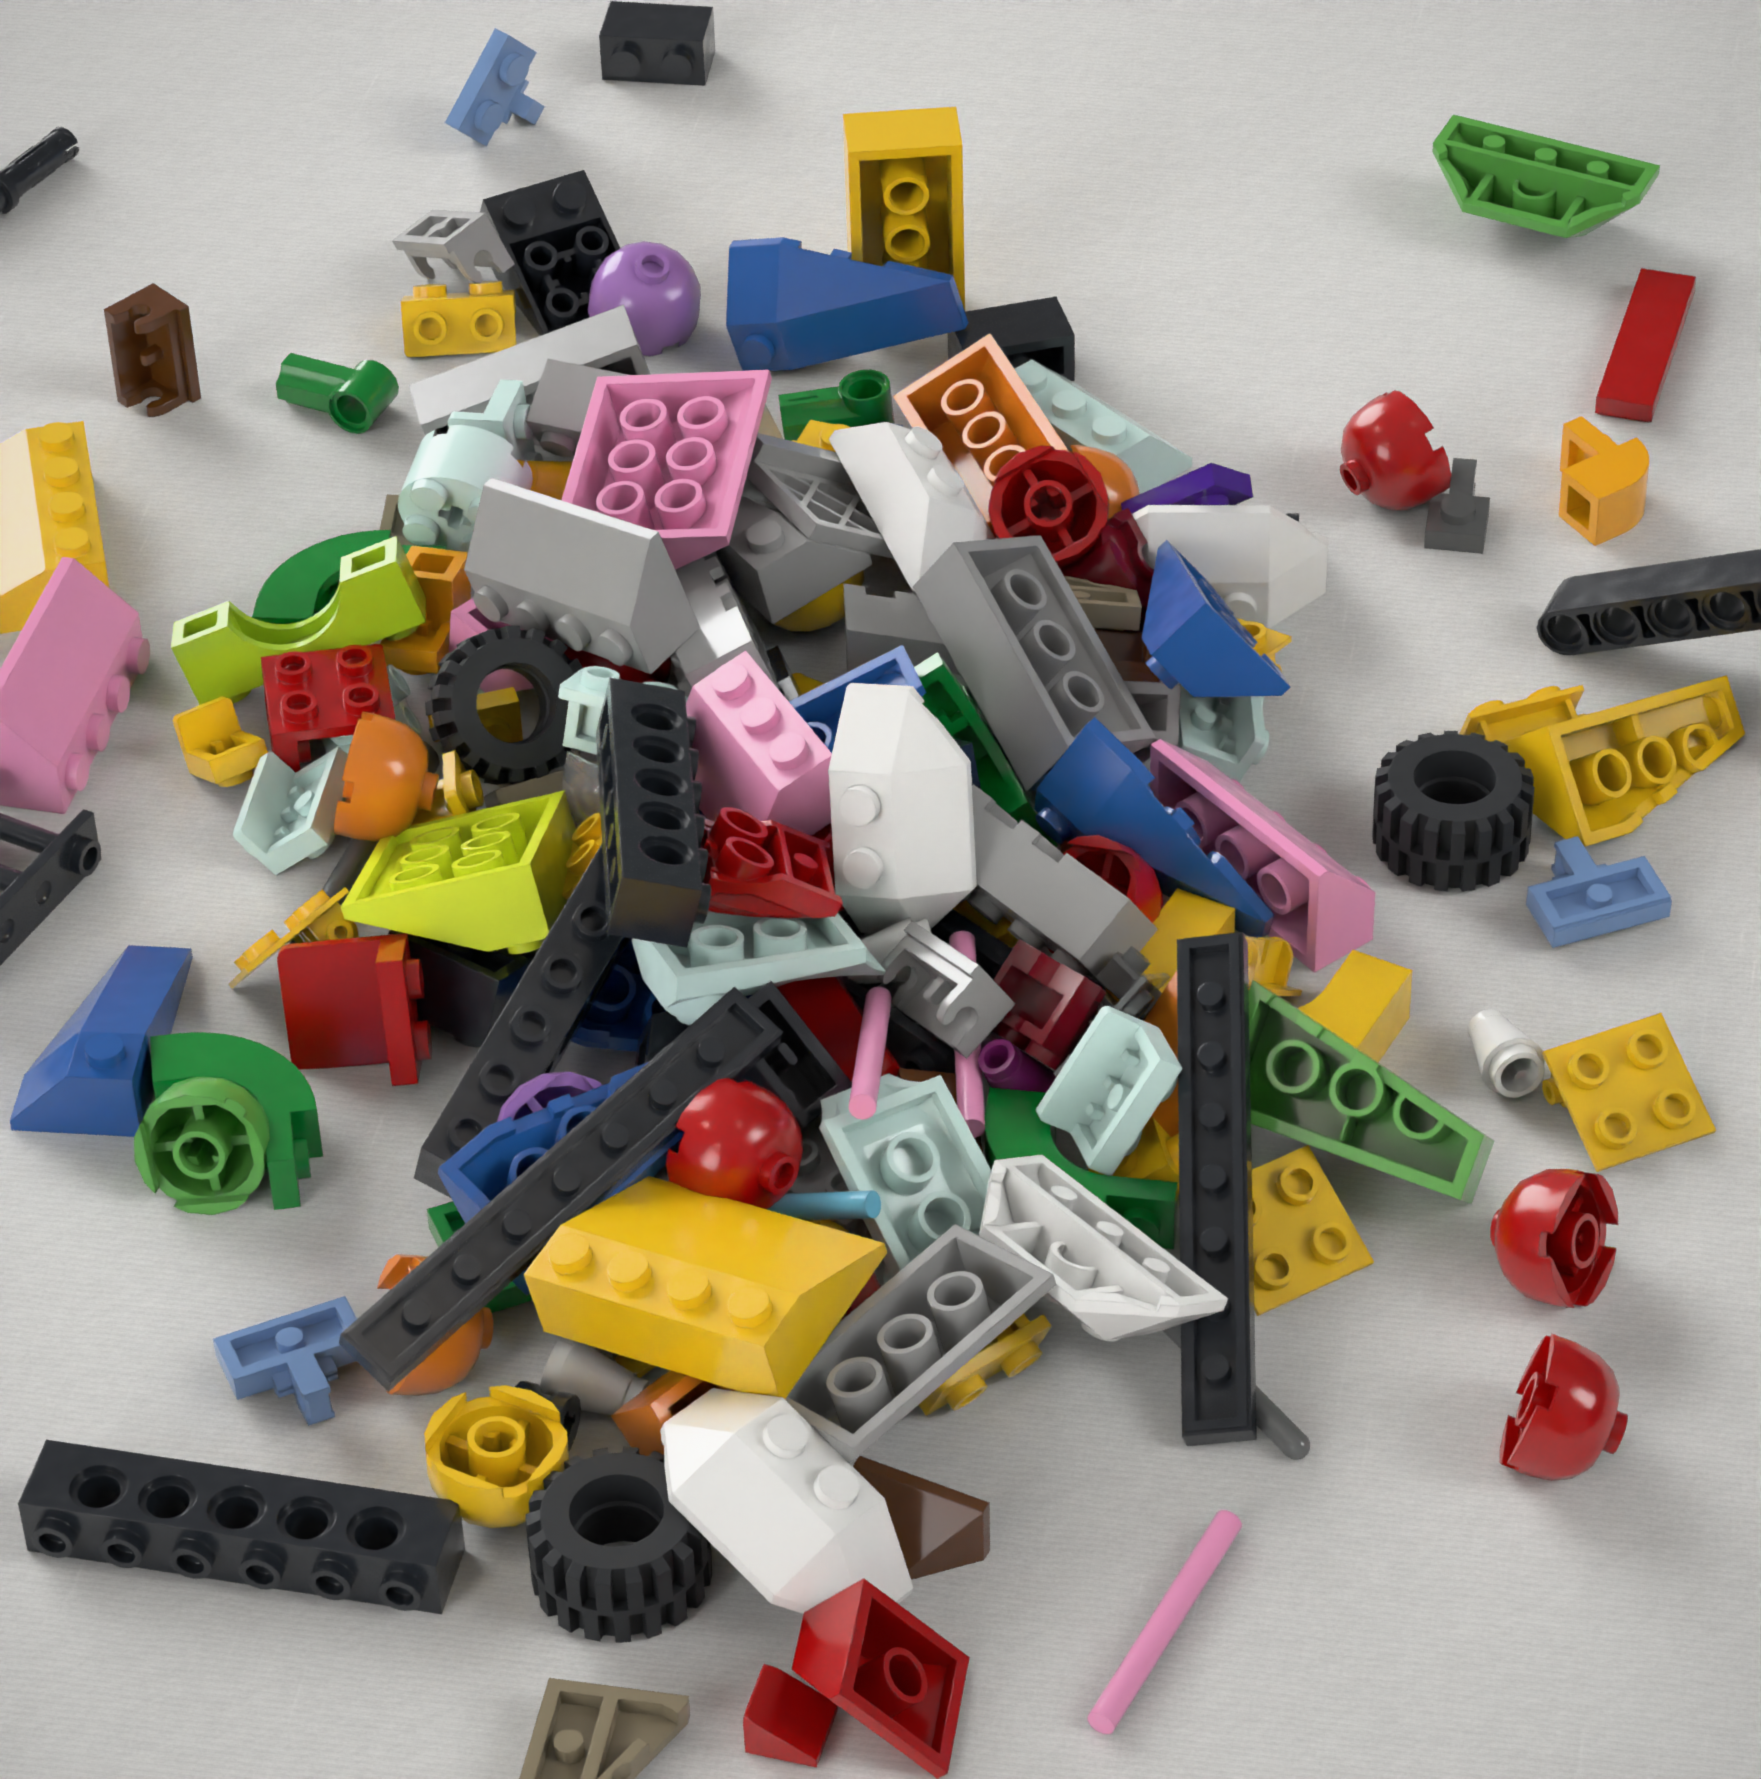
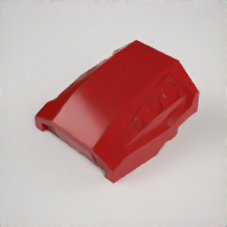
M732 807L722 808L715 821L705 819L704 834L700 848L708 850L707 868L703 882L711 885L708 911L719 914L768 918H824L837 915L843 902L840 896L835 895L827 854L830 851V844L828 842L771 819L759 821L747 812Z

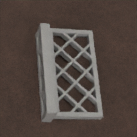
M760 433L757 434L742 496L773 503L809 540L894 559L836 452Z

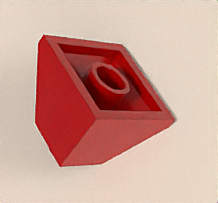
M865 1578L805 1611L791 1670L937 1779L948 1774L970 1657Z

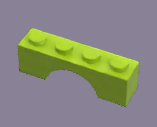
M395 536L341 557L340 582L337 591L331 601L314 616L291 624L266 623L248 616L230 601L174 622L171 649L199 705L221 696L231 699L234 704L247 697L252 689L263 685L260 657L282 655L293 651L309 652L343 648L349 645H368L384 638L390 641L405 638L416 631L420 624L426 622V596L398 537Z

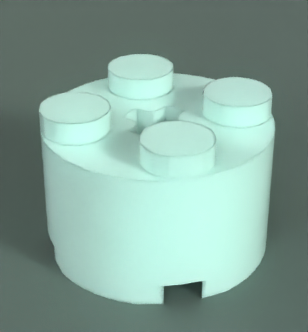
M453 425L449 427L447 434L434 436V430L426 434L422 439L399 495L398 510L405 523L402 529L403 535L412 544L447 546V550L468 552L484 484L491 478L530 490L533 477L527 461L525 460L522 468L519 462L512 456L514 446L504 438L482 428L469 425Z

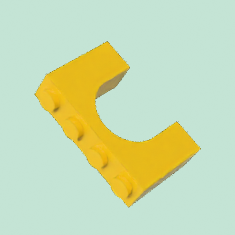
M1178 888L1160 910L1159 917L1153 922L1158 930L1140 951L1151 963L1144 971L1145 974L1166 973L1170 976L1168 981L1159 989L1161 992L1164 991L1177 971V939L1235 933V908ZM1352 950L1321 994L1311 1002L1298 1007V1009L1379 1063L1410 1018L1412 970ZM1106 989V992L1119 1002V999L1110 990Z

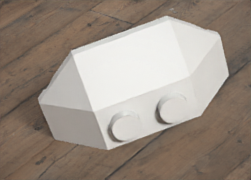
M889 422L834 430L830 436L829 441L912 591L915 592L913 586L953 542L996 539L962 478L942 450V443L930 431L921 427L909 429Z
M1147 505L1132 514L1148 542L1142 548V554L1148 565L1154 569L1158 547L1168 540L1209 581L1234 612L1233 616L1236 618L1258 622L1270 629L1326 593L1328 539L1317 532L1311 533L1298 521L1270 505Z
M850 683L846 687L828 769L836 895L842 898L843 907L861 933L874 934L908 917L914 922L928 918L930 928L932 929L977 886L971 761L942 723L922 704L924 700L913 686Z
M1035 1155L994 1161L990 1172L979 1236L1054 1274L1057 1285L1043 1297L1051 1302L1060 1304L1082 1321V1328L1088 1334L1100 1340L1114 1342L1121 1338L1152 1334L1224 1311L1228 1300L1227 1297L1045 1156Z
M712 1388L663 1424L660 1433L662 1445H664V1466L669 1502L771 1604L804 1614L805 1611L863 1578L898 1604L910 1595L914 1587L885 1498L783 1397Z

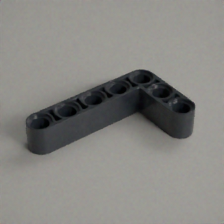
M1761 549L1579 575L1564 579L1538 620V637L1553 652L1561 655H1579L1761 630Z

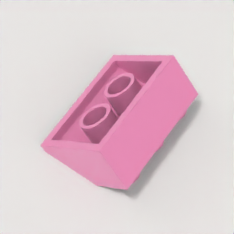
M744 651L693 685L686 702L687 716L696 718L692 748L699 750L695 781L702 783L699 810L705 818L715 821L722 808L732 807L747 812L759 821L771 819L811 836L830 824L831 808L828 769L832 753L747 651Z

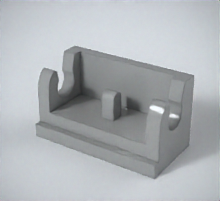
M431 210L392 240L397 250L405 252L415 271L426 279H435L434 270L427 263L426 257L441 258L451 269L459 268L462 275L473 283H482L483 281L480 271L475 266L492 267L497 272L504 273L514 265L512 258L485 213Z
M911 921L904 929L907 935L881 963L886 972L884 975H877V979L884 984H888L895 979L897 972L901 968L910 966L911 976L904 985L899 987L892 999V1004L900 1013L967 1059L1013 1008L1015 1003L977 963L914 921Z

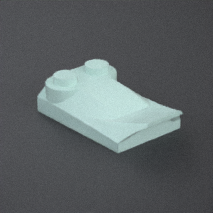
M708 911L704 924L694 922L687 948L632 938L643 981L663 1008L671 1015L676 1016L681 1023L687 1025L693 1024L733 987H736L744 996L755 994L770 981L776 987L799 980L837 976L884 975L886 972L838 913L835 917L768 918L719 914Z
M890 1073L881 1076L876 1111L872 1117L864 1120L855 1118L849 1111L851 1088L820 1100L822 1120L819 1129L849 1191L874 1190L880 1197L881 1210L876 1218L863 1220L873 1240L885 1243L887 1254L883 1258L885 1262L884 1283L895 1276L954 1224L979 1236L991 1169L941 1075L923 1082L904 1080Z

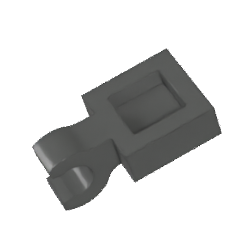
M1453 458L1449 494L1440 493L1430 499L1424 548L1483 554L1490 498L1474 496L1477 460Z

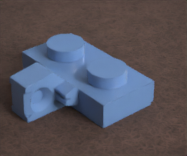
M495 28L445 123L485 146L488 145L501 123H508L512 114L518 115L535 125L545 106L523 93L529 84V81L525 80L529 66L537 52Z
M1578 836L1554 843L1556 852L1554 864H1551V870L1555 877H1552L1551 881L1528 886L1526 906L1552 948L1670 917L1672 905L1670 894L1645 856L1608 866L1606 864L1596 866Z
M346 1296L213 1338L216 1358L237 1400L273 1388L278 1398L294 1393L298 1408L309 1426L335 1417L329 1393H331V1388L328 1382L339 1379L337 1374L338 1367L356 1362L339 1344L340 1334L357 1318Z

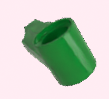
M290 353L282 361L279 377L276 381L278 399L329 413L335 424L343 430L355 434L366 432L393 402L399 391L397 379L391 370L377 361L364 360L352 369Z
M872 369L851 372L836 387L778 395L784 439L789 441H797L810 420L830 424H843L849 427L880 422L895 424L890 381L885 374Z

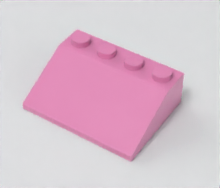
M770 370L597 377L562 501L658 531L675 570L728 546L772 380Z

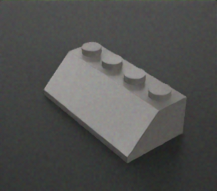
M491 478L484 484L464 571L475 592L473 595L474 603L486 618L493 622L501 621L512 626H520L524 630L535 628L546 632V638L558 639L573 650H583L606 658L616 665H626L652 674L700 628L658 531Z
M1041 535L953 542L913 586L926 610L930 622L935 626L954 660L956 669L964 678L983 713L985 721L993 730L1012 768L1027 792L1037 790L1038 786L1084 726L1094 717L1132 753L1148 746L1156 738Z
M954 1224L837 1324L785 1400L850 1464L1056 1286L1054 1274Z

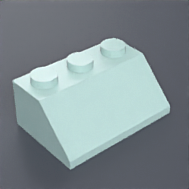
M1030 360L1014 369L1066 448L1072 451L1070 445L1098 448L1115 454L1131 469L1138 483L1139 494L1164 484L1192 467V457L1069 379L1034 360Z

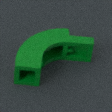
M391 530L362 531L337 536L316 543L291 556L274 570L264 582L258 593L252 618L272 624H291L314 616L331 601L337 591L340 582L341 557L392 538ZM401 545L402 548H403V550H404V552H405V554L408 553V551H409V549L411 548V546H420V547H429V548H437V549H446V550H447V546H434V545Z
M938 652L916 665L914 668L926 691L922 696L924 700L922 704L942 723L953 739L972 742L981 790L993 798L996 802L995 804L1006 811L1018 823L1023 820L1057 847V842L1051 839L1037 823L1035 816L1038 813L1034 810L1035 799L1031 791L1027 792L993 730L985 721L983 713L964 685H960Z
M211 1032L150 1036L155 1099L174 1083L194 1077L223 1078L244 1087L261 1104L269 1120L270 1138L266 1148L274 1210L301 1207L299 1179L311 1178L310 1158L323 1157L315 1097L311 1086L300 1070L275 1050L238 1036Z
M989 1088L985 1109V1159L990 1169H992L995 1160L1043 1155L1162 1248L1174 1249L1177 1233L1178 1182L1108 1176L1084 1170L1068 1161L1056 1148V1127L1041 1121L1036 1112L1037 1106L1046 1093Z

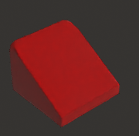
M764 1664L743 1717L745 1752L817 1768L836 1717L838 1705L781 1669Z

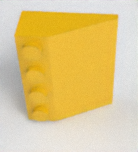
M84 421L72 423L54 422L43 427L25 429L0 444V634L22 631L62 557L74 558L109 587Z
M648 1176L561 1224L523 1275L544 1332L739 1392L783 1397L786 1399L887 1254L885 1243L732 1199L703 1195L675 1183Z

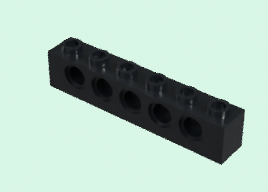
M609 678L596 730L607 934L687 948L694 922L704 924L711 897V885L703 883L707 868L708 850L700 848L704 834L705 817L698 814L702 783L695 781L699 760V750L692 748L696 718L687 716L685 691L616 678Z
M602 844L421 1147L414 1179L449 1198L451 1197L438 1175V1168L487 1126L497 1122L501 1107L520 1085L541 1074L554 1072L631 938L607 934Z
M47 1439L18 1502L27 1551L44 1553L56 1558L71 1557L110 1563L121 1568L136 1567L181 1574L192 1579L208 1578L247 1584L259 1589H279L319 1595L330 1600L345 1599L384 1605L401 1611L416 1610L442 1614L465 1551L459 1504L452 1500Z

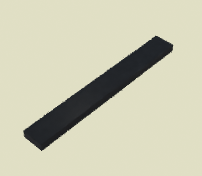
M1243 932L1177 939L1178 1061L1183 1068L1178 1075L1180 1262L1228 1298L1224 1311L1181 1324L1182 1438L1187 1446L1257 1440L1248 942Z
M733 987L340 1334L339 1344L389 1392L525 1271L561 1224L601 1203L681 1131L676 1128V1124L682 1112L700 1091L719 1079L730 1078L734 1081L740 1079L780 1043L783 1031L736 987Z

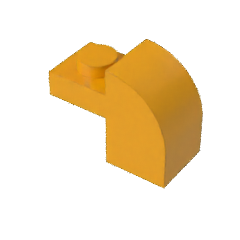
M1582 416L1564 423L1560 457L1562 477L1559 517L1596 546L1626 533L1634 528L1642 519L1646 504L1649 454L1645 445L1637 437L1617 445L1608 435L1603 434Z
M411 546L406 556L426 596V622L420 624L416 631L405 638L394 641L387 640L386 638L382 639L380 644L384 649L386 666L389 664L393 665L396 669H400L410 675L438 674L441 668L438 665L439 662L449 653L451 611L471 599V584L464 571L468 552Z

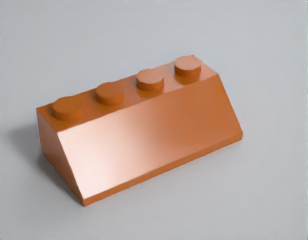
M991 334L986 335L893 396L912 428H924L940 440L942 450L962 478L995 538L996 535L988 514V505L991 490L995 485L994 480L1000 468L1018 453L1040 445L1054 446L1057 450L1068 451Z

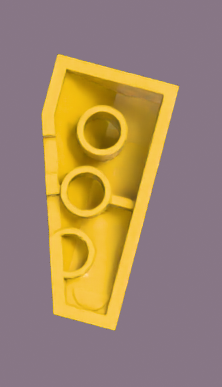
M1725 675L1551 724L1508 739L1502 743L1508 745V752L1518 753L1525 760V768H1529L1532 771L1534 777L1533 786L1535 787L1533 814L1564 839L1578 836L1584 847L1633 832L1644 822L1642 819L1658 805L1669 801L1678 793L1677 788L1695 773L1706 769L1743 737L1745 730L1728 677Z

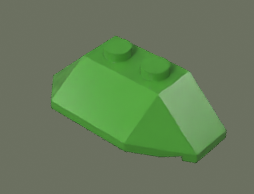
M1454 114L1434 140L1432 149L1462 212L1563 238L1585 236L1640 204L1658 177L1660 165Z

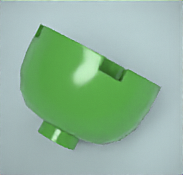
M194 1077L174 1083L162 1093L147 1109L134 1136V1160L144 1183L155 1194L160 1188L167 1196L176 1199L174 1207L182 1211L216 1215L237 1209L258 1188L267 1170L266 1148L270 1138L269 1120L261 1104L244 1087L229 1080L212 1077Z

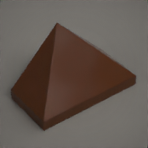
M863 1456L858 1457L853 1467L885 1498L911 1580L980 1562L986 1558L990 1552V1502Z

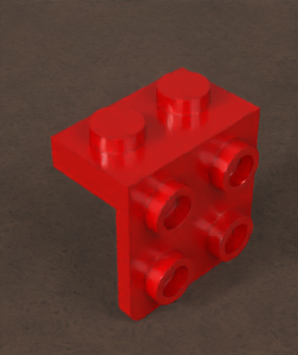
M407 933L284 945L279 950L277 965L291 1062L299 1070L389 1063L392 1086L419 1083L422 1061L432 1060V1039L429 1021H419L416 999L424 998L423 969L420 959H411Z

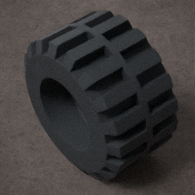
M505 626L499 629L487 630L457 644V648L447 653L438 665L441 668L438 674L431 676L427 689L432 690V698L430 701L425 702L426 716L432 715L434 727L428 729L433 742L440 740L445 749L440 753L441 755L455 750L465 770H475L478 777L484 779V783L494 785L510 783L511 785L534 778L538 779L550 774L551 770L562 767L571 759L569 753L573 748L563 746L569 701L560 699L558 695L560 684L583 669L578 658L570 660L564 652L568 647L560 640L550 641L544 638L546 634L544 631L535 628L522 630L520 626ZM509 669L521 674L532 684L538 695L540 714L537 725L530 736L522 741L508 743L497 739L486 730L479 718L476 703L479 687L484 678L496 670Z
M1444 731L1442 735H1434L1430 732L1418 735V740L1415 742L1405 740L1396 745V752H1387L1381 760V768H1377L1375 775L1372 840L1373 844H1376V854L1380 861L1388 862V869L1395 875L1409 876V883L1420 887L1428 884L1434 886V890L1448 892V888H1460L1462 892L1473 891L1476 885L1480 884L1490 887L1500 883V875L1509 877L1513 875L1519 868V862H1525L1531 841L1535 787L1533 786L1534 777L1531 769L1525 768V760L1518 753L1508 752V745L1498 740L1492 742L1484 740L1485 735L1472 732L1470 735L1458 734V731Z
M623 1446L621 1453H609L607 1447L592 1450L593 1457L584 1460L577 1455L564 1462L565 1470L563 1472L553 1470L543 1480L544 1490L533 1491L529 1500L530 1513L526 1514V1533L534 1595L539 1596L540 1607L548 1617L557 1615L558 1625L571 1633L581 1628L584 1629L586 1639L599 1642L604 1635L615 1636L616 1643L631 1642V1635L644 1633L646 1638L649 1639L662 1634L661 1626L666 1623L675 1627L688 1618L687 1607L698 1608L705 1598L704 1587L710 1586L712 1578L711 1543L669 1502L664 1454L653 1451L650 1455L645 1456L640 1455L639 1448ZM614 1542H636L625 1546H604Z

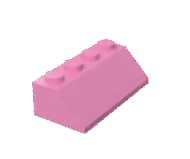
M61 558L0 668V805L65 814L76 792L82 791L85 788L89 777L90 765L98 751H103L106 748L110 727L118 712L123 713L126 710L130 689L137 675L144 674L148 667L150 644L148 639L142 638L139 613L74 558Z
M1161 739L1151 744L1150 772L1155 779L1150 782V788L1154 796L1164 807L1167 806L1174 810L1181 807L1195 823L1192 827L1201 840L1199 848L1206 856L1211 851L1218 852L1224 856L1275 914L1268 936L1280 937L1286 940L1292 948L1293 956L1314 973L1347 955L1352 950L1373 940L1375 891L1362 878L1354 876L1332 859L1320 845L1309 841L1286 823L1279 813L1271 811L1249 794L1238 781L1230 779L1209 761Z

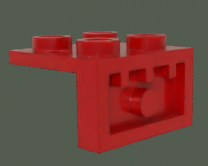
M381 644L349 645L343 648L309 652L293 651L282 655L260 657L271 750L295 773L300 770V763L311 762L309 740L354 735L357 722L362 718L363 711L395 720L384 649Z

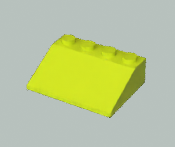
M565 790L412 825L397 837L381 838L341 906L344 919L486 952L508 948L510 954H523L540 948L567 903L562 893L567 874L566 863L570 858L573 845L571 837L576 828Z

